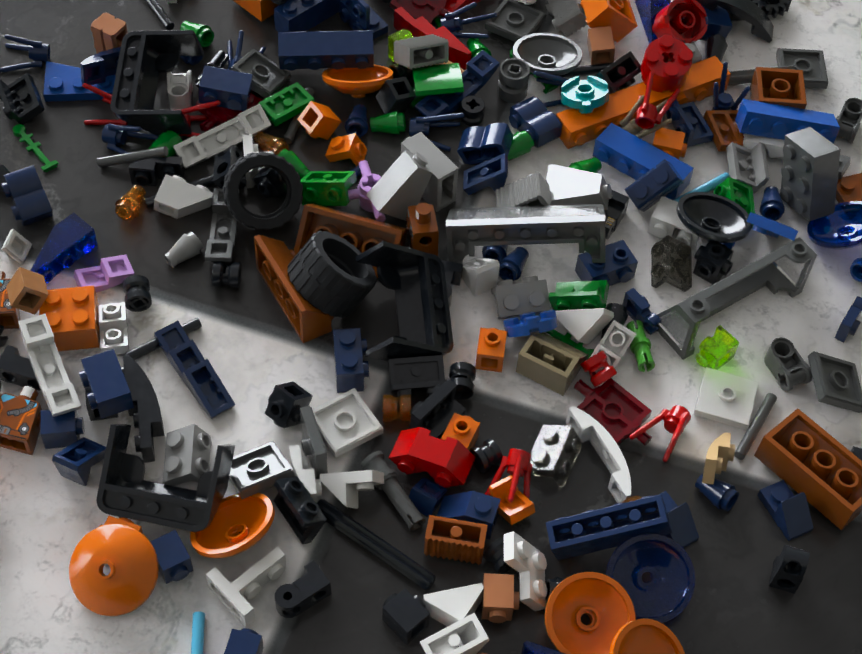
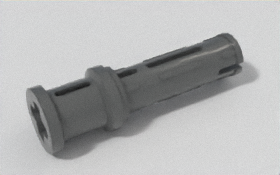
M382 451L371 453L362 461L361 467L364 470H375L384 473V484L375 485V487L385 492L411 531L420 528L421 526L418 522L423 525L426 519L420 514L397 481L398 473L388 466Z

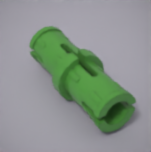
M636 320L638 327L636 328L634 321H631L626 327L635 332L636 336L630 344V349L635 354L638 370L645 372L644 364H646L648 372L655 367L650 351L651 342L646 338L643 323Z

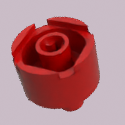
M674 0L656 15L652 26L653 33L657 38L667 34L682 41L684 44L694 43L702 38L707 31L706 11L696 0Z
M666 34L652 41L646 48L640 69L644 84L647 86L649 73L653 71L654 78L651 90L662 93L663 91L671 90L670 92H674L677 88L680 89L684 85L691 68L693 52L686 44L673 38L671 35Z

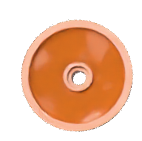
M375 64L374 67L365 69L343 68L337 70L328 68L323 71L322 79L328 86L341 93L351 94L354 98H363L365 94L381 89L386 80L393 79V71L388 67Z
M256 493L244 499H241L239 494L222 499L210 526L202 531L190 532V541L193 548L204 557L216 559L232 557L250 549L266 535L271 527L275 516L273 504L267 496L261 493Z
M104 525L86 534L75 547L69 564L70 584L77 599L89 610L105 616L124 615L139 608L152 594L158 578V558L153 545L140 531L126 525ZM106 564L111 568L107 576L103 573V567Z
M581 572L561 581L549 596L545 609V625L548 636L561 654H610L612 641L619 629L628 622L636 620L634 606L627 591L613 578L597 572ZM583 614H587L590 618L588 625H584L581 622Z
M648 618L630 621L622 626L616 633L610 648V654H685L680 641L667 626L659 621Z

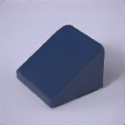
M423 477L412 487L409 498L420 513L429 517V515L434 514L448 490Z

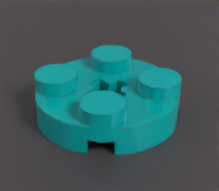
M580 76L573 77L565 81L561 87V103L571 108L579 109L584 114L591 113L593 108L600 107L609 101L608 84L599 77L587 76V80H580Z

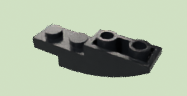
M123 355L124 366L121 369L130 389L134 408L129 409L128 413L129 416H133L134 427L139 428V435L134 436L136 453H142L144 463L154 462L153 437L165 436L157 396L147 375L138 363L129 355Z

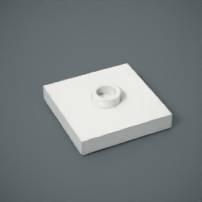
M706 367L693 415L747 430L759 382Z
M355 388L312 409L322 439L335 458L383 434L382 425Z

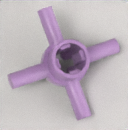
M360 161L359 168L362 178L357 189L348 190L349 200L359 199L360 206L365 211L373 212L377 221L384 222L386 219L384 213L378 212L366 195L381 176L371 173L368 161Z

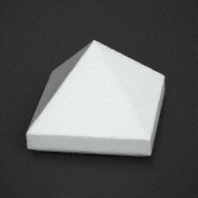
M11 229L1 250L21 265L24 263L32 243L16 230Z

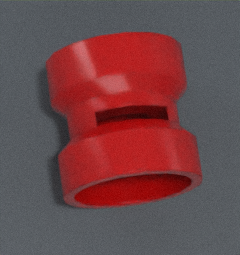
M603 350L580 364L583 370L590 374V381L594 387L617 374L615 368L606 361L607 356ZM601 367H604V368H603L602 370H600L599 372H597V373L595 372L596 370L600 369Z

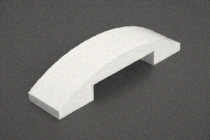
M258 104L213 129L174 145L173 148L178 157H182L183 166L186 169L216 156V154L229 149L232 145L236 146L242 143V135L252 134V137L270 127L271 123L261 105Z
M46 314L18 321L32 368L53 417L81 409L73 383H70L54 342V334Z
M575 406L570 407L566 424L579 444L587 440L591 442L611 473L608 489L616 502H629L631 497V477L619 446L608 431L593 417Z

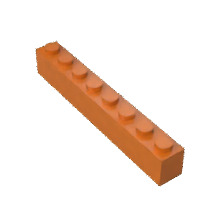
M716 56L691 65L686 81L680 88V93L676 98L679 104L701 101L706 97L712 96L714 82H718L720 87L723 64ZM727 69V77H726V83H725V90L727 89L728 82H729L730 75H731V73L728 71V69ZM644 82L609 94V101L600 107L593 108L591 113L584 114L579 109L574 108L556 113V116L562 123L561 137L559 138L567 149L596 139L610 123L620 127L619 122L626 117L638 101V96H645L646 85ZM651 90L649 103L657 106L665 99L669 100L674 92L669 90L661 93ZM637 111L635 112V114L632 116V118H631L630 120H632V119H634V118L636 119Z

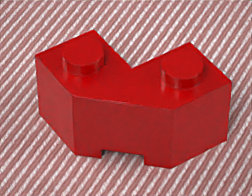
M422 427L402 430L389 459L397 465L401 472L412 474L426 471L435 479L438 485L444 488L464 485L475 456L459 440L447 436L444 441L430 436L431 430Z

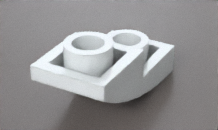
M745 134L743 147L752 150L761 142L765 144V149H768L769 158L783 159L784 140Z
M111 303L98 306L101 353L114 349L116 355L125 354L129 351L125 303Z
M613 320L590 357L603 350L607 356L606 361L608 364L616 368L635 338L636 333ZM601 367L600 369L596 370L595 372H596V373L599 372V371L602 370L604 367Z
M289 446L290 463L294 474L303 483L315 503H317V497L322 496L320 479H315L314 469H308L307 456H301V446Z

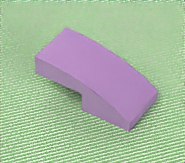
M125 254L101 258L100 266L77 269L74 271V278L78 287L94 285L97 293L123 283L127 277L135 273Z

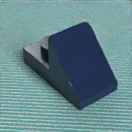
M504 153L465 170L463 190L470 195L489 186L494 191L504 187L508 176V155Z
M83 437L54 454L52 461L61 476L86 486L91 467L104 459L106 447Z
M784 480L759 490L757 496L788 541L807 534L814 529L804 492L794 496Z
M664 491L661 495L666 505L672 533L662 537L676 553L699 539V535L689 505L685 502L677 506L670 495Z

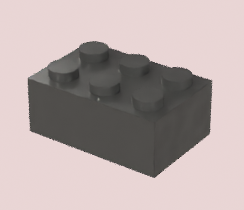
M811 127L785 135L780 189L781 199L809 222L834 213L841 150Z

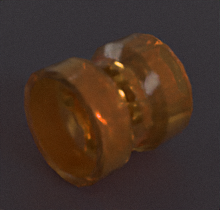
M383 394V422H392L394 419L410 422L411 394H402L400 397Z

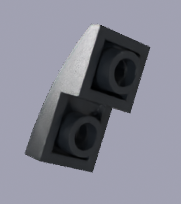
M155 157L129 164L131 183L141 186H157L158 179H164L166 174L183 178L182 157Z

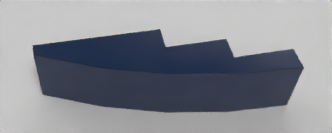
M178 320L154 332V337L166 357L211 419L235 406L233 399L209 360L204 359L193 339H189Z

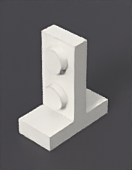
M277 546L231 583L216 567L206 574L209 589L245 628L255 622L254 608L246 599L250 600L256 597L265 584L270 580H277L284 573L286 568L285 554Z

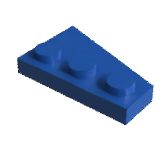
M46 61L43 92L45 102L103 100V96L82 86L81 68ZM116 75L105 77L106 82L91 86L112 95Z
M750 212L746 221L753 224L752 230L775 238L781 235L794 241L798 233L797 230L790 226Z

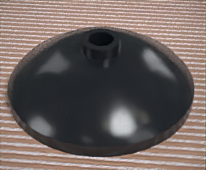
M693 192L681 197L677 204V215L683 225L692 233L705 240L732 243L746 238L751 231L752 224L746 222L749 214L740 205L723 196L707 192Z

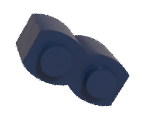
M532 96L510 107L509 122L514 129L517 128L520 132L526 131L533 139L535 147L539 148L561 137L562 123L554 113L547 110L546 106L537 97Z
M493 123L486 127L472 126L463 131L457 152L465 164L482 163L504 153L508 155L513 134L506 123Z
M34 165L4 175L5 183H2L1 186L6 198L11 197L14 202L11 210L16 221L21 220L23 226L53 216L52 208Z

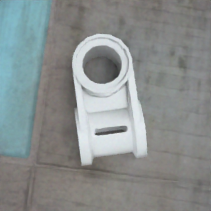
M188 70L187 73L167 72V92L170 110L191 107V95L193 92L191 70Z

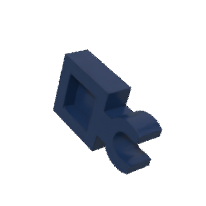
M634 288L625 292L622 305L626 307V313L635 322L636 320L641 321L648 334L652 335L657 332L659 328L656 325L661 323V319L657 314L649 310L650 304L647 299Z
M857 296L839 326L834 337L835 339L844 343L849 334L855 335L861 321L857 320L862 312L861 297Z

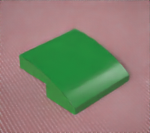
M459 63L412 68L416 96L464 92Z

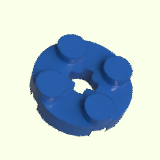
M555 310L541 312L540 316H536L535 312L520 314V320L518 317L503 320L507 337L528 336L532 332L539 331V333L558 327Z

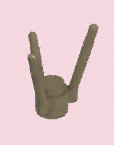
M644 95L639 98L626 117L619 122L620 128L640 139L672 122V119H667L661 122V124H657L653 128L640 133L643 128L635 123V118L630 119L644 101ZM665 99L656 106L657 112L664 107L668 99Z

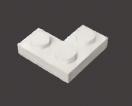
M514 531L504 534V562L519 572L520 601L534 611L546 609L545 597L547 596V586L545 584V569L547 562L544 554Z

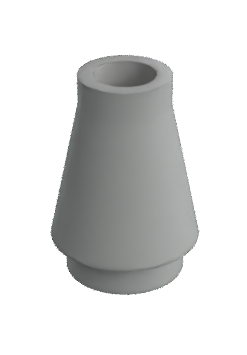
M190 231L188 234L184 233L169 252L164 255V258L174 268L176 265L200 254V250L204 246L199 238Z

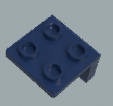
M340 0V18L353 31L373 30V39L388 32V24L364 0Z

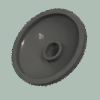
M534 33L526 35L515 42L513 58H519L528 63L531 73L538 71L560 76L573 71L580 65L582 50L577 43L567 37L552 33Z

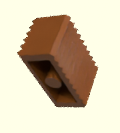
M429 515L425 534L424 554L426 556L430 554L431 557L436 555L437 558L441 556L443 559L447 557L449 560L453 558L455 561L459 559L460 562L465 560L466 563L470 561L472 564L476 562L479 565L482 563L488 525Z

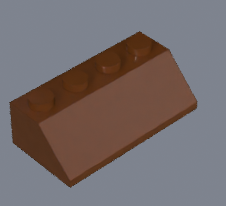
M313 203L304 205L294 252L297 255L305 243L317 231L334 233L347 240L363 253L382 241L404 246L408 229ZM372 266V268L375 270L376 277L378 278L377 267Z
M262 235L254 236L257 270L301 341L305 343L331 332V320L334 319V316L325 314L312 306L297 292L289 279L287 267L296 256L295 252L292 249L289 250L284 241Z
M797 408L763 437L754 456L798 494L804 492L807 501L840 530H843L862 512V461L800 409Z

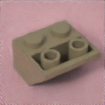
M535 333L530 336L518 354L516 372L564 396L582 368L580 364L587 360L589 355L546 333Z

